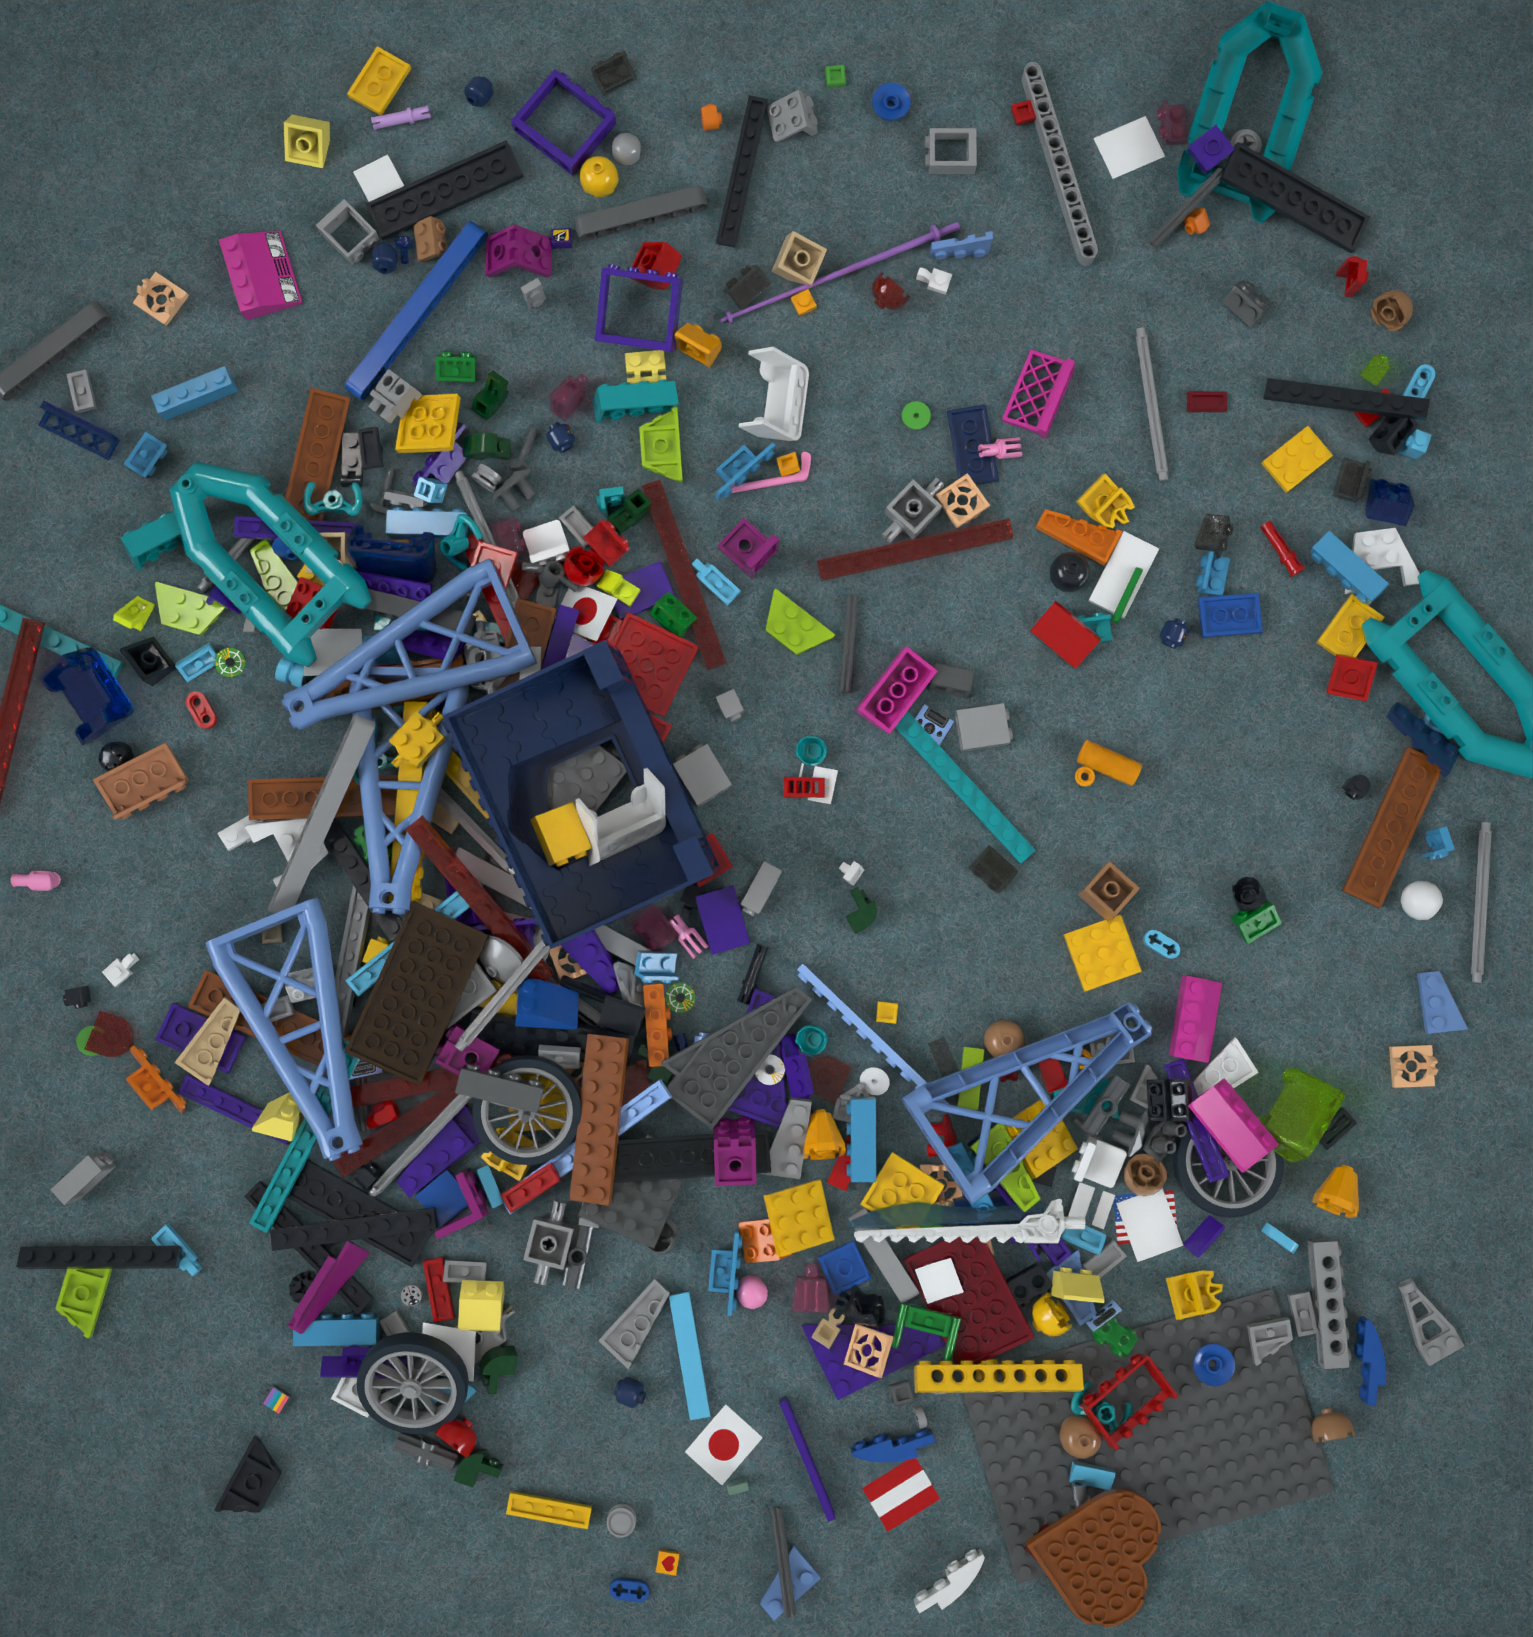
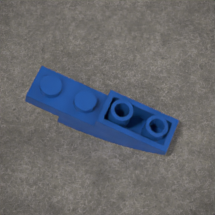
M1360 1316L1359 1321L1356 1323L1358 1342L1354 1345L1356 1358L1364 1362L1361 1365L1363 1383L1359 1387V1396L1361 1401L1367 1405L1376 1406L1378 1385L1386 1386L1385 1357L1381 1341L1371 1320Z
M923 1428L917 1430L915 1435L909 1437L907 1435L899 1436L894 1442L891 1441L890 1435L878 1434L873 1437L874 1440L868 1442L860 1440L855 1442L854 1446L850 1448L852 1456L858 1459L884 1463L899 1462L917 1458L916 1449L935 1443V1439L931 1429Z

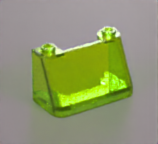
M1297 1067L1288 1068L1283 1073V1083L1285 1084L1283 1090L1269 1113L1263 1117H1258L1260 1122L1279 1143L1273 1150L1290 1163L1304 1160L1312 1154L1346 1095L1339 1088Z

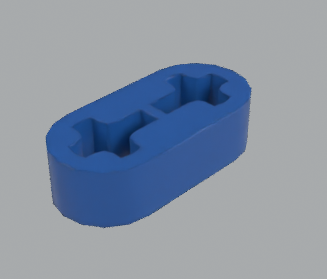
M618 1577L611 1582L610 1586L611 1596L614 1599L643 1602L648 1598L650 1591L648 1583L640 1579ZM618 1584H622V1588H624L621 1593H617V1589L614 1588ZM638 1586H642V1590L646 1592H642V1595L639 1596L637 1591H632L631 1589L637 1590Z

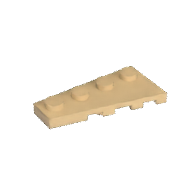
M225 996L175 1061L177 1065L208 1086L211 1084L241 1012L237 1004Z

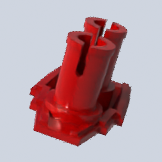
M946 1113L943 1115L942 1123H934L931 1126L937 1135L944 1136L943 1144L947 1148L957 1144V1138L953 1130L952 1120L949 1114ZM927 1144L928 1157L938 1156L931 1144Z

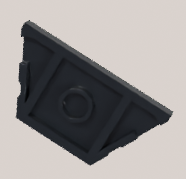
M255 1435L252 1438L214 1511L232 1510L233 1512L248 1511L252 1513H260L282 1471L258 1436Z

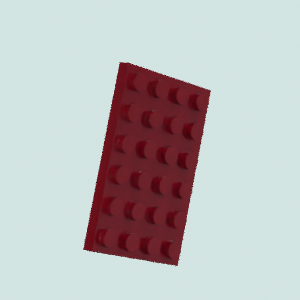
M957 1237L951 1243L943 1239L904 1258L903 1261L927 1308L961 1318L953 1352V1359L956 1365H961L960 1361H973V1365H978L981 1361L993 1358L1034 1338V1334L988 1244L981 1242L978 1237H975L969 1243L963 1242L961 1237ZM951 1258L963 1293L927 1304L915 1269ZM942 1336L947 1345L948 1337Z

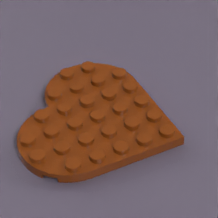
M1112 1489L1096 1495L1025 1542L1077 1618L1089 1625L1093 1623L1103 1627H1111L1129 1620L1144 1603V1595L1148 1583L1142 1564L1157 1549L1161 1524L1153 1505L1143 1495L1128 1489Z

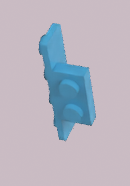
M771 443L757 457L743 445L722 463L715 472L726 484L717 491L715 496L717 501L722 497L724 499L728 497L736 484L740 486L747 479L746 476L750 472L753 474L760 468L762 461L765 460L767 462L775 454L773 451L776 445Z
M962 1142L947 1147V1150L965 1177L974 1172L976 1157L972 1151L967 1152ZM989 1193L973 1204L970 1203L978 1220L997 1214V1209Z
M734 1230L732 1250L712 1248L708 1291L728 1293L727 1316H731L732 1311H736L737 1298H733L734 1290H738L739 1278L735 1277L736 1269H740V1256H737V1250L742 1247V1236L739 1235L738 1230Z

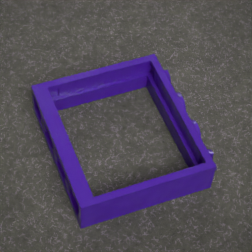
M554 69L511 120V124L516 133L573 176L614 128L616 118L615 113L609 107L605 108L595 96H589L585 93L582 86L579 84L575 85L565 73H559ZM557 84L604 119L572 158L525 123Z
M611 264L608 265V268H602L595 341L675 352V333L678 330L683 278H677V273L666 272V276L658 275L659 271L655 270L639 273V268L628 267L627 271L620 270V266ZM610 275L672 283L666 342L604 333Z

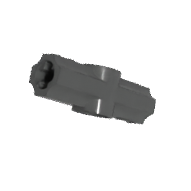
M1114 1074L1102 1094L1096 1097L1094 1106L1081 1125L1091 1133L1098 1135L1108 1118L1116 1112L1118 1103L1131 1084ZM1110 1101L1109 1107L1102 1109L1103 1102Z
M576 1223L563 1285L569 1288L580 1289L593 1227L582 1226ZM580 1251L583 1254V1259L576 1260L573 1257V1252Z
M401 1432L394 1447L395 1451L413 1457L416 1462L422 1465L430 1466L432 1464L450 1472L453 1471L459 1455L455 1451L439 1446V1443L435 1440L418 1438Z

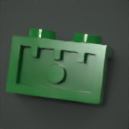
M441 351V354L435 356L436 381L476 382V361L478 357L473 356L472 352H460V355H453L452 351Z
M667 592L655 603L650 613L666 630L681 638L685 635L689 626L697 619L670 592Z
M1268 900L1259 909L1238 911L1236 915L1231 917V921L1237 925L1244 942L1247 944L1282 924L1274 904Z

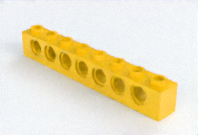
M1012 1360L1001 1361L1002 1364H994L993 1361H981V1365H973V1361H960L961 1365H952V1361H940V1365H932V1361H919V1365L914 1366L915 1393L1080 1392L1084 1390L1082 1364H1076L1075 1360H1064L1063 1364H1055V1360L1042 1361L1043 1364H1035L1034 1360L1022 1361V1364H1014ZM996 1370L1000 1371L1003 1375L1001 1382L994 1379V1372ZM1016 1370L1022 1372V1382L1015 1379L1014 1373ZM1037 1370L1041 1371L1044 1375L1042 1382L1035 1378ZM1057 1370L1062 1371L1064 1374L1062 1382L1056 1378ZM933 1371H938L941 1374L940 1382L933 1381L931 1377ZM954 1371L961 1373V1382L953 1380L952 1373ZM974 1371H979L982 1374L981 1382L974 1380Z

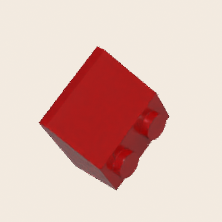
M643 242L631 267L639 268V273L655 270L659 271L658 275L666 276V272H675L682 255L667 242ZM630 278L655 290H666L670 283Z

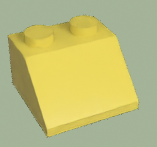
M291 115L284 121L285 161L323 168L330 142V122Z
M290 1092L267 1104L252 1127V1131L288 1141L293 1140L304 1116Z
M1060 1267V1271L1053 1270L1051 1296L1067 1300L1104 1303L1100 1277L1093 1275L1092 1270L1080 1269V1273H1074L1072 1268Z
M462 1280L459 1298L458 1330L500 1331L505 1294L504 1282Z

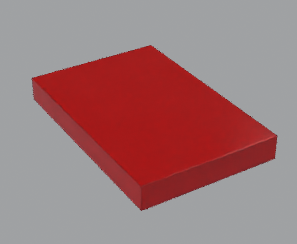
M1057 601L1050 606L1030 630L1075 669L1101 641L1098 635Z

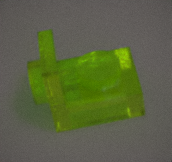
M1381 353L1378 356L1373 354L1372 359L1360 373L1362 377L1377 386L1391 367L1388 364L1390 359Z

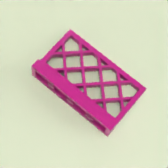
M1031 349L1002 421L1035 432L1040 437L1046 439L1075 370V361L1071 359L1065 361ZM1034 356L1040 358L1043 364L1033 368L1030 362ZM1054 363L1061 365L1060 371L1051 374L1048 366ZM1045 368L1049 376L1039 380L1035 372ZM1033 374L1036 382L1026 386L1023 381L1024 377ZM1051 379L1053 388L1044 392L1041 384ZM1038 385L1041 394L1031 398L1028 389ZM1025 391L1029 399L1018 403L1016 399L1017 394ZM1044 397L1046 405L1037 409L1033 401ZM1031 403L1034 411L1024 415L1021 407ZM1015 409H1018L1022 416L1015 420L1008 418L1009 413ZM1037 415L1039 420L1037 427L1029 425L1026 419Z

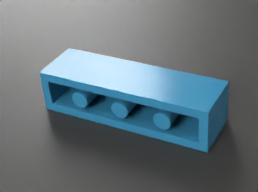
M223 366L151 395L158 414L164 420H169L236 393L238 389L232 374Z
M396 507L393 510H387L386 534L389 538L443 540L444 537L449 536L453 531L457 516L459 514L468 516V514L460 509H454L452 512H444L443 509L425 511L421 508L405 511L404 508ZM467 524L464 534L466 537L469 535V526Z
M1330 531L1310 551L1312 559L1318 564L1322 563L1326 567V571L1332 577L1336 576L1340 579L1341 585L1347 590L1351 589L1356 594V598L1363 604L1370 605L1389 585L1387 581Z
M850 1097V1102H846V1114L850 1115V1123H846V1134L850 1135V1143L846 1144L847 1156H850V1164H847L846 1167L847 1176H850L851 1182H876L875 1097Z
M373 1312L362 1313V1316H354V1313H342L341 1316L334 1317L333 1313L320 1314V1317H316L303 1334L293 1330V1346L374 1345L380 1341V1316H374Z

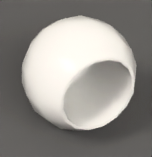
M1415 881L1404 888L1401 904L1408 916L1416 920H1428L1441 908L1443 897L1435 884L1428 881Z

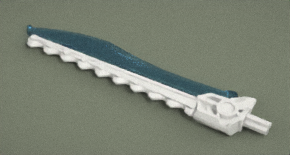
M1061 1199L1053 1200L1049 1205L1044 1201L1035 1203L1026 1212H1023L1018 1205L972 1208L913 1202L872 1211L848 1221L847 1228L886 1227V1230H859L854 1232L856 1241L861 1243L870 1236L878 1243L886 1237H890L891 1241L896 1243L904 1237H908L909 1241L913 1243L922 1237H925L926 1241L931 1243L939 1237H943L944 1241L951 1243L957 1237H961L962 1241L969 1243L975 1237H978L983 1243H987L993 1237H996L998 1242L1005 1243L1011 1237H1014L1018 1243H1058L1065 1229H1085V1217H1064ZM1027 1215L1019 1224L894 1229V1227L1018 1222Z

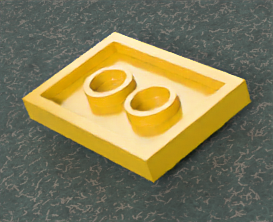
M377 46L347 95L350 99L381 116L407 77L411 66Z
M1307 426L1261 464L1287 493L1333 455L1310 427Z
M1351 594L1316 643L1335 657L1336 654L1357 657L1366 644L1362 624L1370 617L1382 621L1384 616L1366 603H1361L1356 596Z

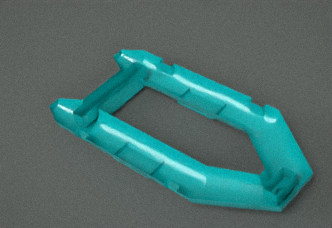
M1267 1L1221 35L1217 47L1218 56L1216 60H1213L1188 135V147L1214 125H1217L1223 131L1247 55L1270 37L1279 39L1290 75L1263 156L1291 171L1314 100L1311 92L1313 87L1319 84L1323 73L1304 14ZM1184 150L1176 172L1180 194L1185 197L1192 196L1214 171L1221 166L1215 165L1205 175L1187 150ZM1222 180L1212 190L1213 192L1249 204L1252 219L1256 223H1263L1275 212V210Z
M195 461L169 489L186 555L194 564H198L204 570V574L263 635L266 634L272 640L271 643L288 661L310 667L317 660L310 637L343 603L364 610L372 601L365 579L350 564L343 565L336 558L339 553L281 494L275 495L269 489L271 483L263 475ZM207 496L248 505L325 584L294 619L216 541L203 502Z
M1425 569L1417 576L1423 598L1395 623L1389 625L1370 617L1362 624L1368 647L1382 663L1387 661L1395 670L1392 675L1448 739L1453 737L1460 746L1458 751L1466 760L1532 779V675L1447 577ZM1438 614L1514 702L1527 740L1524 743H1519L1483 732L1406 641Z

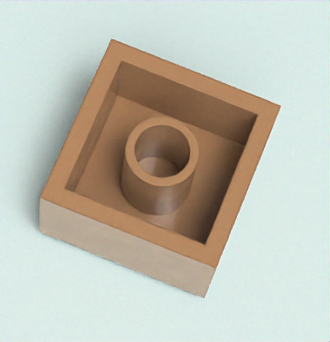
M1109 861L1081 890L1078 896L1109 922L1122 910L1140 888Z

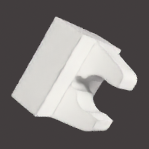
M855 861L851 866L843 862L839 867L845 873L843 879L852 886L855 885L864 871L863 867Z

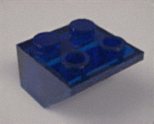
M1371 479L1365 506L1367 518L1406 526L1415 507L1410 487L1403 483H1389L1384 479Z

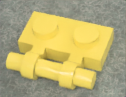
M663 350L625 353L627 374H635V378H627V382L630 384H638L641 381L654 383L666 379V375H658V372L666 371ZM652 372V376L641 377V373Z

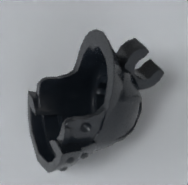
M857 1285L853 1286L850 1296L846 1292L840 1293L835 1306L839 1309H845L846 1317L852 1323L872 1326L874 1328L883 1327L885 1308L881 1296L864 1294Z

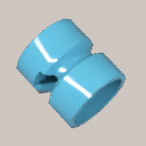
M284 656L279 661L275 672L276 680L286 684L291 682V685L297 688L305 685L306 681L311 678V676H304L303 665L288 661Z

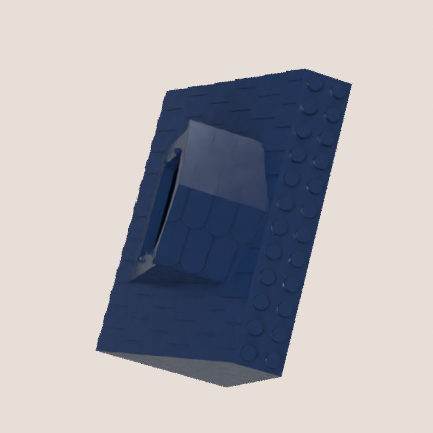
M604 640L443 715L445 720L442 722L444 729L448 734L451 733L452 746L456 753H460L463 759L460 762L464 771L469 772L471 780H469L470 785L474 791L478 792L481 798L478 799L482 810H486L490 817L487 819L488 824L492 830H496L498 838H496L501 850H505L507 865L510 869H514L516 874L514 877L515 882L519 888L523 889L525 904L528 908H532L534 913L532 915L533 921L537 927L540 926L543 932L541 938L545 946L549 945L550 949L707 878L721 868L620 649L608 641ZM612 740L634 788L644 784L645 768H648L665 787V828L659 834L604 860H600V862L589 866L588 854L579 859H575V856L568 858L569 862L559 867L556 864L549 866L531 819L551 810L547 797V781L550 769Z

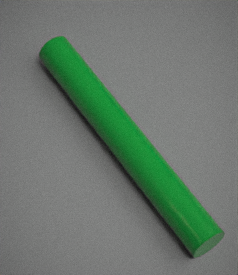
M1135 568L1111 619L1112 622L1119 623L1143 569Z

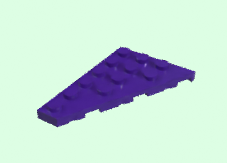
M755 989L746 1013L770 1001L774 996ZM778 1043L770 1055H775L781 1059L780 1043ZM754 1074L728 1110L779 1128L787 1108L784 1078L776 1084L766 1085L760 1082Z
M819 1324L802 1325L837 1400L881 1379L844 1365L855 1324H840L836 1326L841 1330L829 1349L812 1338ZM884 1324L882 1328L866 1327L893 1336L896 1324ZM904 1326L899 1348L890 1347L882 1378L945 1346L946 1343L942 1336ZM868 1334L863 1336L858 1343L866 1342ZM875 1336L873 1343L875 1349L882 1351L881 1342ZM869 1344L863 1348V1354L867 1357L872 1352ZM856 1350L857 1359L861 1362L862 1357L859 1351ZM873 1356L868 1360L867 1366L875 1365L879 1358Z

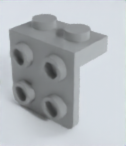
M797 90L768 105L767 113L774 141L781 142L800 131H804L810 136L818 133L816 126L818 121L813 113L812 107L814 104L810 96Z

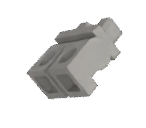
M388 369L377 384L376 389L370 393L374 399L368 407L391 424L397 415L403 418L405 416L404 412L410 408L413 399L415 398L418 401L422 394Z

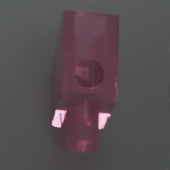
M579 374L576 379L568 375L550 393V412L566 423L585 398V386L589 382L588 378L583 374Z
M805 1264V1275H796L791 1312L830 1313L825 1276L817 1275V1264Z

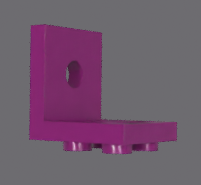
M513 224L486 238L485 276L494 277L514 267L543 277L551 276L552 245L550 237ZM531 248L535 250L536 257L534 253L531 251Z
M743 518L717 545V548L753 579L761 567L763 568L774 553L779 551V539L774 534L767 539ZM747 541L751 547L743 551L739 545L741 542Z
M457 1021L455 1025H452L447 1030L445 1035L447 1040L445 1043L440 1042L435 1053L437 1056L435 1063L460 1075L461 1068L464 1065H468V1062L465 1060L466 1054L473 1052L477 1055V1061L472 1064L479 1065L480 1069L488 1071L500 1049L476 1037L461 1052L455 1045L466 1030H464V1024Z
M722 1117L714 1126L715 1186L757 1184L754 1119L749 1117H739L738 1119ZM734 1160L741 1163L738 1168H732L729 1164Z
M469 1168L458 1173L455 1177L471 1213L437 1229L434 1232L437 1239L478 1221L489 1213L485 1201H487L485 1193L482 1189L479 1190L476 1184L478 1178L475 1172L470 1171Z

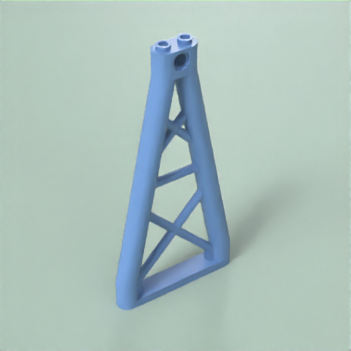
M489 558L467 568L307 684L284 694L282 703L285 709L290 712L291 717H289V721L293 728L302 730L322 720L516 674L537 664V661L497 570ZM490 585L494 587L518 642V645L509 649L464 634L482 589ZM473 590L456 631L429 622ZM420 627L453 638L439 672L417 677L402 640ZM460 641L503 655L449 669ZM395 646L409 679L389 684L369 679L368 675L375 659ZM346 680L356 682L352 693L320 700ZM364 686L370 687L368 689L362 690ZM304 705V709L298 712L299 707Z
M372 667L368 678L374 681L409 679L404 667ZM414 668L417 677L439 672L440 668ZM350 681L349 693H352L356 682ZM469 685L441 691L419 713L426 717L445 699L446 702L442 715L465 706ZM364 686L362 690L368 689L370 687ZM389 704L380 706L399 728L404 725V720ZM372 709L352 713V718L357 714L373 721ZM444 719L439 723L438 729L446 740L427 759L428 762L422 782L381 781L379 779L377 759L393 745L389 742L391 738L389 737L376 749L374 730L358 764L371 881L369 909H373L372 913L385 914V910L393 911V914L403 915L405 911L410 910L413 880L453 749L451 743L453 738L451 733L448 734L444 729L442 723L445 721ZM381 789L419 790L413 812L396 827L383 812ZM385 827L390 831V833L387 836ZM407 829L406 835L404 836L402 832ZM394 839H397L402 845V849L391 882L387 846ZM393 894V901L387 904V897Z
M315 898L302 902L206 942L205 944L215 970L316 1135L323 1158L329 1159V1162L341 1158V1153L348 1151V1154L361 1150L359 1146L363 1145L354 1118L327 921L319 899ZM298 917L301 927L280 972L236 953L233 943ZM306 934H308L315 988L288 976ZM235 961L276 979L264 1009ZM287 984L316 997L320 1021L280 1037L269 1016L283 985ZM321 1029L324 1055L315 1073L298 1065L285 1043ZM326 1069H327V1076H328V1078H326V1077L323 1076L324 1073H325V1071H326ZM306 1078L312 1080V1082H311L310 1085H309L308 1081L306 1080ZM319 1084L329 1088L334 1124L315 1095ZM338 1137L343 1139L342 1147H339L337 1144Z
M1126 1002L1108 1015L926 1083L904 1096L902 1101L964 1196L973 1204L991 1192L1131 1048L1152 1035V1026L1140 1016V1010L1136 1004ZM1127 1020L1133 1021V1022L1135 1023L1136 1027H1135V1028H1130V1027H1128L1127 1024H1126V1021H1127ZM1117 1033L1093 1059L1081 1056L1083 1045ZM1074 1049L1073 1055L1064 1053ZM1049 1058L1071 1062L1068 1084L1052 1100L1028 1067ZM1085 1065V1067L1079 1072V1066ZM1021 1070L1046 1107L1031 1122L993 1114L999 1077ZM990 1081L985 1112L936 1102ZM931 1109L983 1120L974 1172L966 1177L924 1114ZM991 1122L1023 1129L983 1170Z

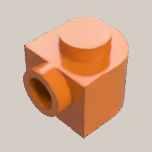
M707 104L701 107L703 131L719 129V125L722 124L721 112H717L715 104Z
M1205 208L1194 209L1184 219L1185 230L1190 235L1193 233L1201 234L1210 226Z

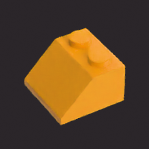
M687 322L675 333L676 349L709 368L722 349L720 339L714 334L709 335L705 333L697 324L692 325Z

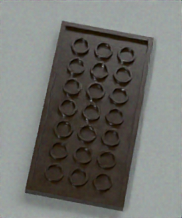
M413 901L344 1052L420 1086L489 934Z

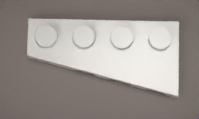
M1233 1038L1198 1075L1193 1084L1200 1097L1224 1078L1235 1088L1259 1072L1237 1038Z

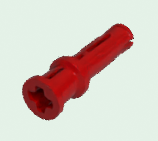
M1271 520L1260 527L1280 556V563L1284 564L1289 571L1290 578L1306 568L1297 559V553L1293 550L1291 551Z

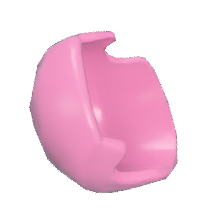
M747 1275L740 1279L736 1296L742 1306L756 1309L767 1301L768 1290L760 1277Z

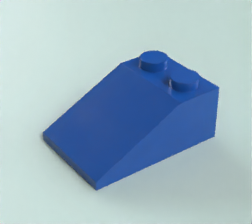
M525 978L517 988L515 1026L577 1030L579 993L540 979Z

